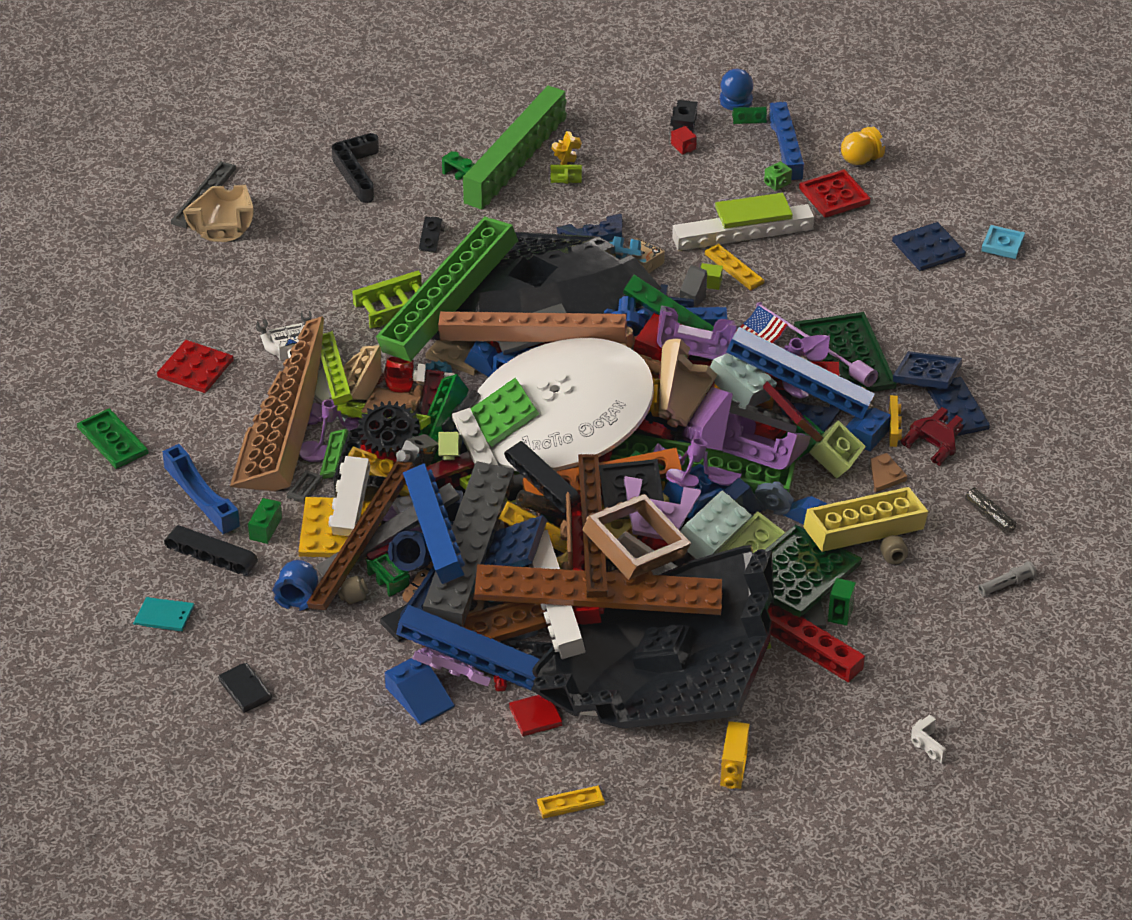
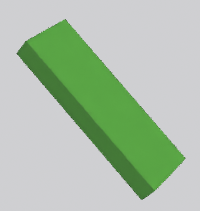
M347 429L330 433L320 472L323 479L332 478L335 475L349 433Z

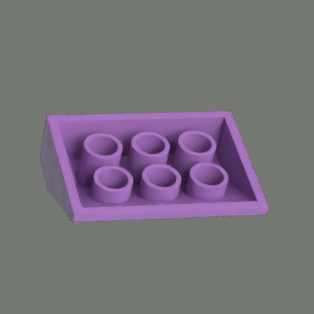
M712 387L701 401L687 426H683L681 433L684 436L683 440L691 443L693 438H700L707 442L706 448L722 451L733 393Z

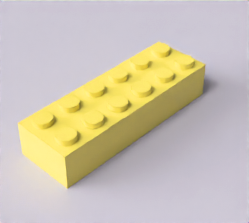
M910 487L809 508L806 512L803 527L821 552L882 539L891 535L922 530L925 526L928 510Z

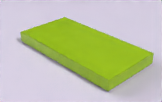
M783 193L715 202V208L724 229L789 220L793 217Z

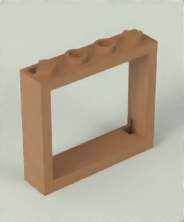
M645 494L638 497L634 496L625 502H619L613 507H606L598 513H591L586 518L587 521L582 529L628 580L684 557L691 545V542ZM638 512L668 545L635 559L604 524Z

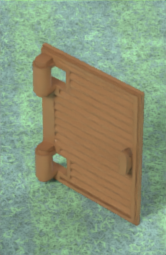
M419 384L415 390L404 393L394 392L386 388H374L362 412L367 413V408L374 410V404L380 407L381 402L387 405L388 401H391V405H394L398 401L400 407L406 404V409L411 407L412 413H414L421 401V396H423V386Z
M567 492V520H563V523L560 525V535L562 540H567L568 562H563L561 569L573 570L572 514L570 494Z

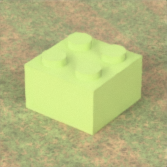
M838 420L823 433V439L817 442L809 453L833 476L838 478L852 466L866 446Z

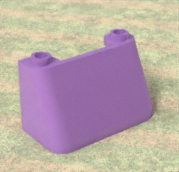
M661 306L657 342L662 348L667 340L681 339L690 347L688 354L715 359L727 354L726 351L736 332L737 325L733 320L720 319L715 322L713 331L680 325L677 322L678 314L676 310L671 307Z
M729 412L722 451L765 466L784 470L807 449L811 436L788 432L785 438H776V441L754 434L756 430V422L754 420Z

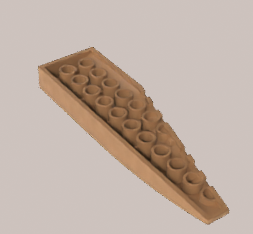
M322 316L306 321L297 338L299 342L291 349L292 355L290 359H286L283 363L284 370L279 371L267 393L269 397L260 405L261 412L259 415L254 416L252 420L254 422L253 426L248 427L230 487L277 491L291 486L317 385L324 318Z

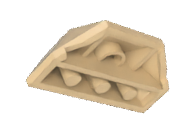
M380 345L363 346L360 352L343 366L353 398L351 401L368 400L382 375Z

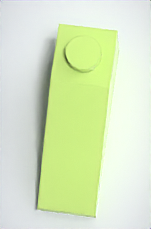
M439 432V456L443 457V460H455V457L460 456L461 435L459 432Z

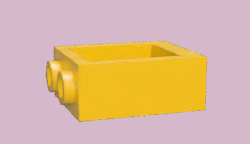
M728 721L721 763L720 786L729 789H741L748 752L750 726L748 723Z

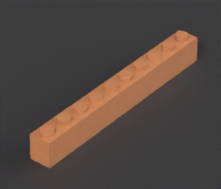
M440 312L438 323L441 341L555 342L574 338H598L617 343H626L627 339L626 314Z

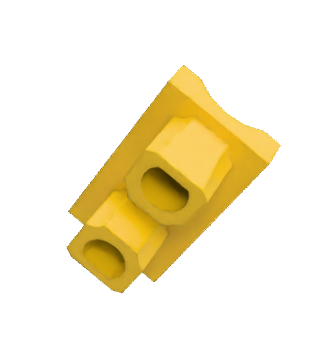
M566 131L563 140L552 144L551 149L554 151V156L561 160L560 165H567V162L576 161L577 154L572 149H580L582 142L580 138L573 137L571 132Z

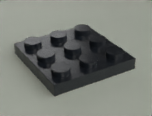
M657 459L599 465L604 508H610L619 502L627 501L626 488L624 486L625 476L643 479L640 495L645 494L649 499L664 501ZM630 514L627 515V516H624V517H622V518H619V519H617V520H620V519H629V518H630Z

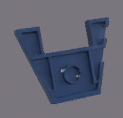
M622 214L607 216V221H601L600 224L594 226L586 224L583 228L576 229L572 224L556 227L557 233L599 236L606 241H611L615 236L623 237Z
M778 390L791 402V394L785 390ZM791 402L802 415L809 418L823 432L832 425L834 419L842 411L831 404L829 407H823L820 405ZM780 407L781 413L785 417L790 418V416Z

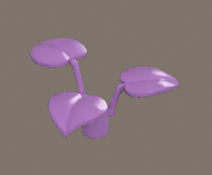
M815 335L803 339L793 338L790 340L789 346L786 345L784 349L800 357L801 355H806V358L810 361H822L829 352L830 336ZM782 381L783 388L789 394L798 398H806L810 395Z
M332 399L324 400L322 405L313 403L308 424L313 425L323 422L321 439L319 443L315 441L302 443L299 453L300 457L309 462L323 461L327 445L322 444L324 442L327 422H333L338 417L342 426L350 431L359 426V419L362 418L348 417L344 422L341 411H337V405H334Z
M693 438L683 457L678 454L681 466L684 465L685 459L689 455L690 462L686 472L679 469H669L666 477L669 481L677 483L682 487H696L699 480L696 476L689 473L693 462H699L701 459L704 461L705 474H708V478L717 484L729 486L737 478H741L742 474L717 467H708V452H705L707 442L700 438ZM658 443L655 446L654 452L667 449Z

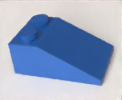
M701 464L692 467L689 473L696 476L699 480L698 485L693 489L701 490L699 499L695 502L693 509L687 516L689 519L693 518L718 493L728 487L711 481L708 478L709 475L705 474L704 466ZM668 481L663 493L669 497L670 503L681 504L683 487Z
M410 658L385 671V688L420 725L455 707L431 666Z

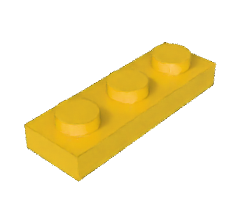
M890 395L889 447H897L898 440L902 439V429H899L901 428L902 416H898L901 415V404L898 403V396Z

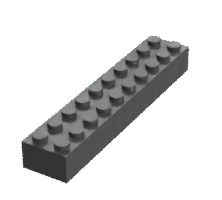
M476 461L451 528L456 537L454 542H457L461 551L458 555L461 554L465 566L462 567L465 575L442 584L435 572L423 604V611L439 616L461 627L464 626L474 598L477 564L484 565L494 534L501 522L498 518L509 500L514 485L513 468Z

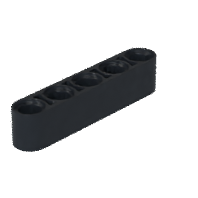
M523 441L518 442L504 452L507 461L563 513L566 512L567 492L570 494L571 508L581 502L578 492Z
M179 525L175 526L164 539V544L168 549H175L174 551L187 556L192 555L191 557L204 562L208 561L209 564L221 568L225 567L226 570L237 574L242 573L243 576H246L258 562L257 556L250 550Z

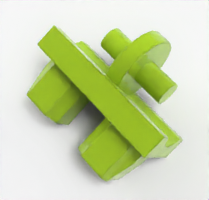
M551 165V183H582V165Z

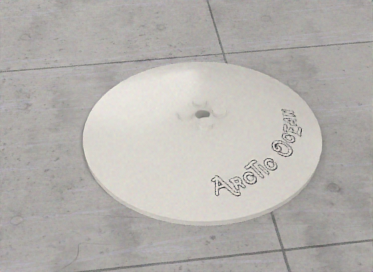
M598 338L566 339L535 347L502 365L479 388L477 392L480 396L470 409L516 377L539 412V415L495 446L491 447L488 441L487 444L499 466L513 468L517 471L507 461L504 452L518 442L523 441L552 469L558 471L579 466L578 454H598V457L625 441L646 417L653 400L654 383L648 365L631 348L614 341Z

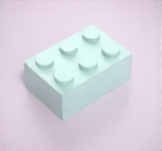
M728 353L713 359L710 366L717 373V377L714 380L715 384L721 390L733 393L732 399L740 402L739 405L743 407L747 405L755 407L769 401L771 396L763 388V385L767 381L773 387L777 385V382L763 370Z

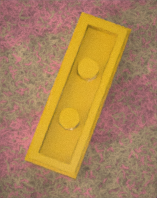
M598 785L537 799V804L542 818L545 819L605 805V800Z

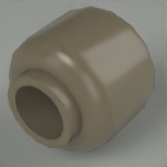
M888 536L880 545L882 556L890 564H900L908 556V547L899 536Z
M357 575L345 579L338 590L341 601L346 600L350 605L365 600L366 594L369 593L364 578L360 579Z

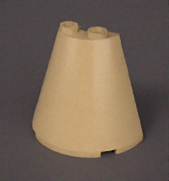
M234 185L232 190H226L224 186H212L183 210L185 220L190 228L199 233L200 237L214 242H228L243 235L252 222L254 212L246 185Z
M681 339L667 340L662 346L658 416L667 420V425L675 428L678 425L687 426L717 377V373L709 366L692 364L684 356L688 355L690 347Z

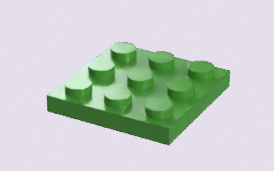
M516 377L471 408L484 437L491 447L539 415V412Z

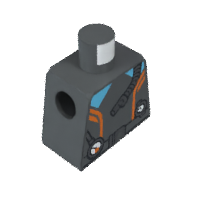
M426 434L408 438L402 450L397 452L396 461L413 462L415 467L424 463L426 466H429L439 448V443Z

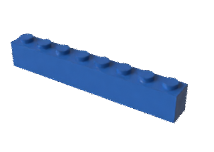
M738 327L726 353L861 420L875 395L741 327Z
M424 463L403 472L435 571L441 583L444 584L465 575L462 568L465 566L461 554L458 555L461 551L457 542H454L456 537L451 529L452 525L447 517V511L444 505H442L444 502L440 493H438L440 490L432 470H427Z
M408 605L399 620L397 635L490 674L499 676L526 689H532L534 685L533 680L536 678L532 670L540 660L533 655L526 654L411 605Z

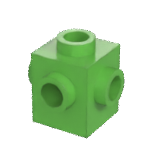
M781 161L765 169L764 183L775 191L791 183L792 169Z

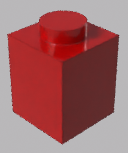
M686 126L671 131V145L682 155L696 149L697 136Z

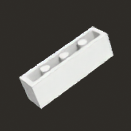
M345 456L344 463L340 465L341 479L337 480L336 492L338 494L337 498H333L332 509H334V513L330 515L328 524L332 529L333 535L349 536L360 519L370 472L368 458Z

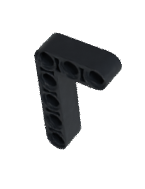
M368 133L334 143L331 147L332 160L361 202L369 203L373 201V182L357 159L375 155L379 152L378 135Z
M357 428L350 430L334 475L335 497L338 494L336 492L337 480L341 479V463H344L345 456H348L352 447L358 449L361 447ZM369 475L364 501L371 502L386 477Z

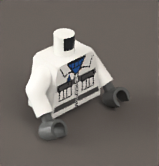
M310 311L308 318H304L303 312H301V321L304 322L305 325L306 321H309L312 318V314ZM263 319L264 327L260 326L257 321L256 330L262 334L260 336L265 350L273 355H277L280 360L290 359L292 355L291 349L299 342L297 338L304 325L302 326V323L270 329L267 333V320Z

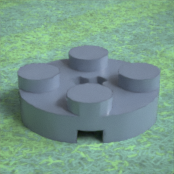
M780 482L763 483L758 485L755 490V497L763 511H766V509L773 510V514L777 515L786 514L792 506L794 498L783 488L784 486Z

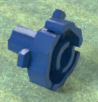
M623 296L619 299L618 311L612 309L604 311V314H626L627 327L632 328L633 336L639 335L646 325L645 318L648 317V312L645 310L635 312L636 300L629 296Z

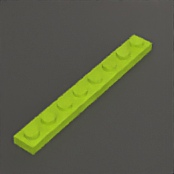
M333 331L325 333L322 338L321 360L334 405H343L353 400L334 333Z

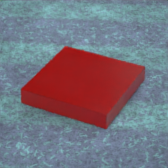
M539 695L509 702V708L522 736L562 726V720L555 705Z

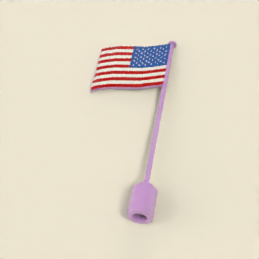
M761 302L756 304L755 311L740 326L773 344L779 340L787 327H790L803 337H809V335L762 306ZM829 349V354L849 366V375L866 387H870L876 382L878 372L861 360L850 363Z

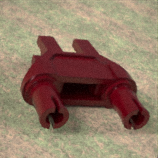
M941 407L933 416L914 421L910 425V431L900 442L903 446L910 449L918 438H922L938 447L939 450L931 457V461L941 466L948 456L956 453L955 437L964 427L961 424L963 418L956 415L948 424H945L949 419L946 415L948 410Z

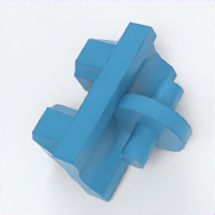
M614 237L612 245L615 247V252L623 253L622 256L616 255V258L623 259L628 254L642 256L641 240L631 239L630 248H623L624 238Z

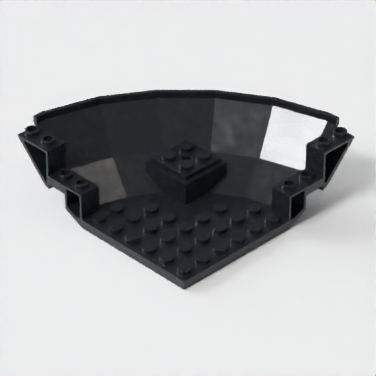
M515 232L518 242L455 312L533 313L562 303L566 313L604 314L606 309L618 311L619 299L627 296L623 291L633 275H636L657 290L662 288L635 257L629 255L623 259L616 258L614 245L599 236ZM636 302V308H639V307L642 306V305H640L639 303ZM439 330L430 340H440Z
M751 545L740 546L689 561L659 574L663 576L722 579L721 615L604 608L605 613L601 614V623L578 624L585 653L562 659L560 652H555L554 646H552L535 664L532 670L536 678L533 680L534 685L531 691L571 715L578 717L580 712L596 711L600 723L622 729L738 717L770 643L772 622L767 610L770 603H774L772 551L765 552L764 549H759L753 553Z

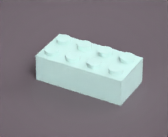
M721 491L681 529L680 532L691 542L687 551L696 559L718 553L748 522L752 515L728 494Z

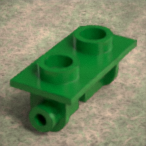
M767 107L733 108V124L767 123Z

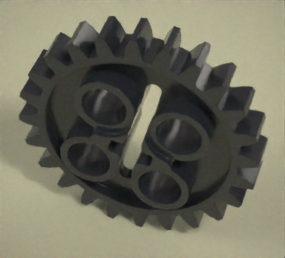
M388 401L387 405L381 402L380 407L374 404V410L367 408V414L362 413V419H359L357 429L361 445H365L366 450L371 449L372 454L378 451L380 457L383 453H386V456L389 457L392 452L396 456L397 451L402 450L408 438L419 436V418H417L416 412L412 413L411 407L406 409V404L400 407L398 401L394 405H391V401Z

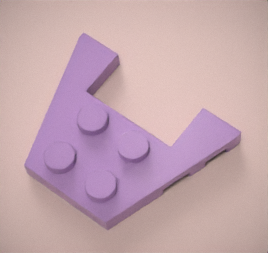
M625 476L624 486L626 488L627 501L634 496H640L643 479ZM683 487L681 504L650 500L680 530L686 517L693 509L695 502L699 499L701 490ZM638 512L630 514L633 534L663 539Z
M428 647L415 651L412 658L439 670L444 667L449 670L450 674L458 677L461 674L466 675L471 681L487 687L491 680L489 677L483 676L482 672L475 670L473 666Z

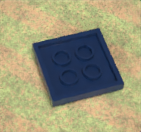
M939 222L892 237L894 244L919 271L965 257L966 251Z
M908 351L893 375V382L901 385L913 384L919 387L929 386L936 389H948L962 365V358Z
M541 515L497 530L484 565L523 567L532 564L547 519Z

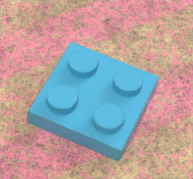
M990 225L981 251L1016 259L1023 243L1025 232Z

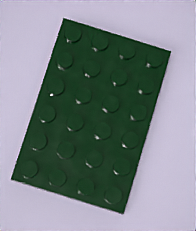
M865 312L794 322L796 328L809 336H830L829 349L848 362L853 363L861 360L878 372L876 382L872 386L866 387L849 375L848 365L828 353L827 357L822 361L839 362L840 377L860 387H864L870 392L896 389L897 382H893V374ZM796 332L798 338H800V339L805 338V337H803L802 335H800L799 333Z
M795 524L765 549V552L772 551L774 603L772 604L800 618L832 590L836 578L845 579L859 567L862 558L843 548L821 552L807 531Z

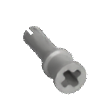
M1027 561L1023 566L1011 568L1009 573L979 584L978 591L982 596H986L1013 583L1021 584L1027 578H1035L1037 575L1036 569L1032 562Z

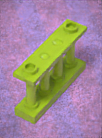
M418 270L352 291L354 306L356 308L365 306L369 312L370 329L389 323L408 302L409 299L405 292L414 290L416 293L422 286V275ZM397 295L402 304L393 306L388 298ZM381 301L386 309L376 311L371 303Z

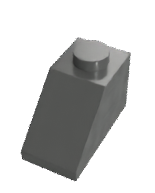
M691 265L680 289V298L694 299V308H697L706 298L707 270Z

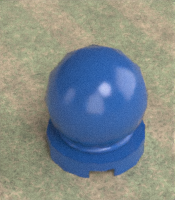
M739 68L728 70L722 77L720 104L724 108L733 110V108L750 107L752 105L754 84L752 76L746 70Z
M301 559L286 563L272 589L275 594V601L287 609H290V606L300 608L299 611L308 607L307 601L318 586L317 571L311 563Z

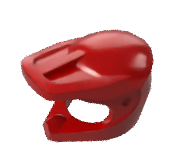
M398 357L387 358L384 378L387 387L391 391L399 393L411 391L413 386L414 360L409 362Z

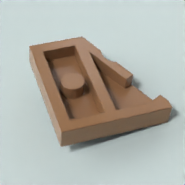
M887 453L870 459L875 492L907 481V475Z

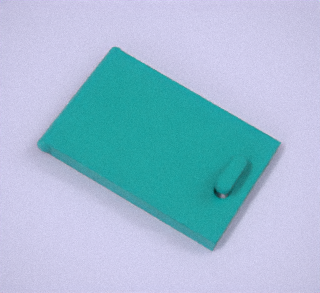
M146 597L133 625L183 631L195 605L189 602Z

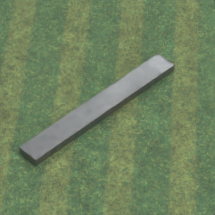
M450 483L439 489L440 492L438 493H440L444 504L442 505L445 508L460 499L459 494ZM414 505L379 526L356 563L366 558V554L392 542L398 533L409 531L419 525ZM338 552L316 565L322 577Z

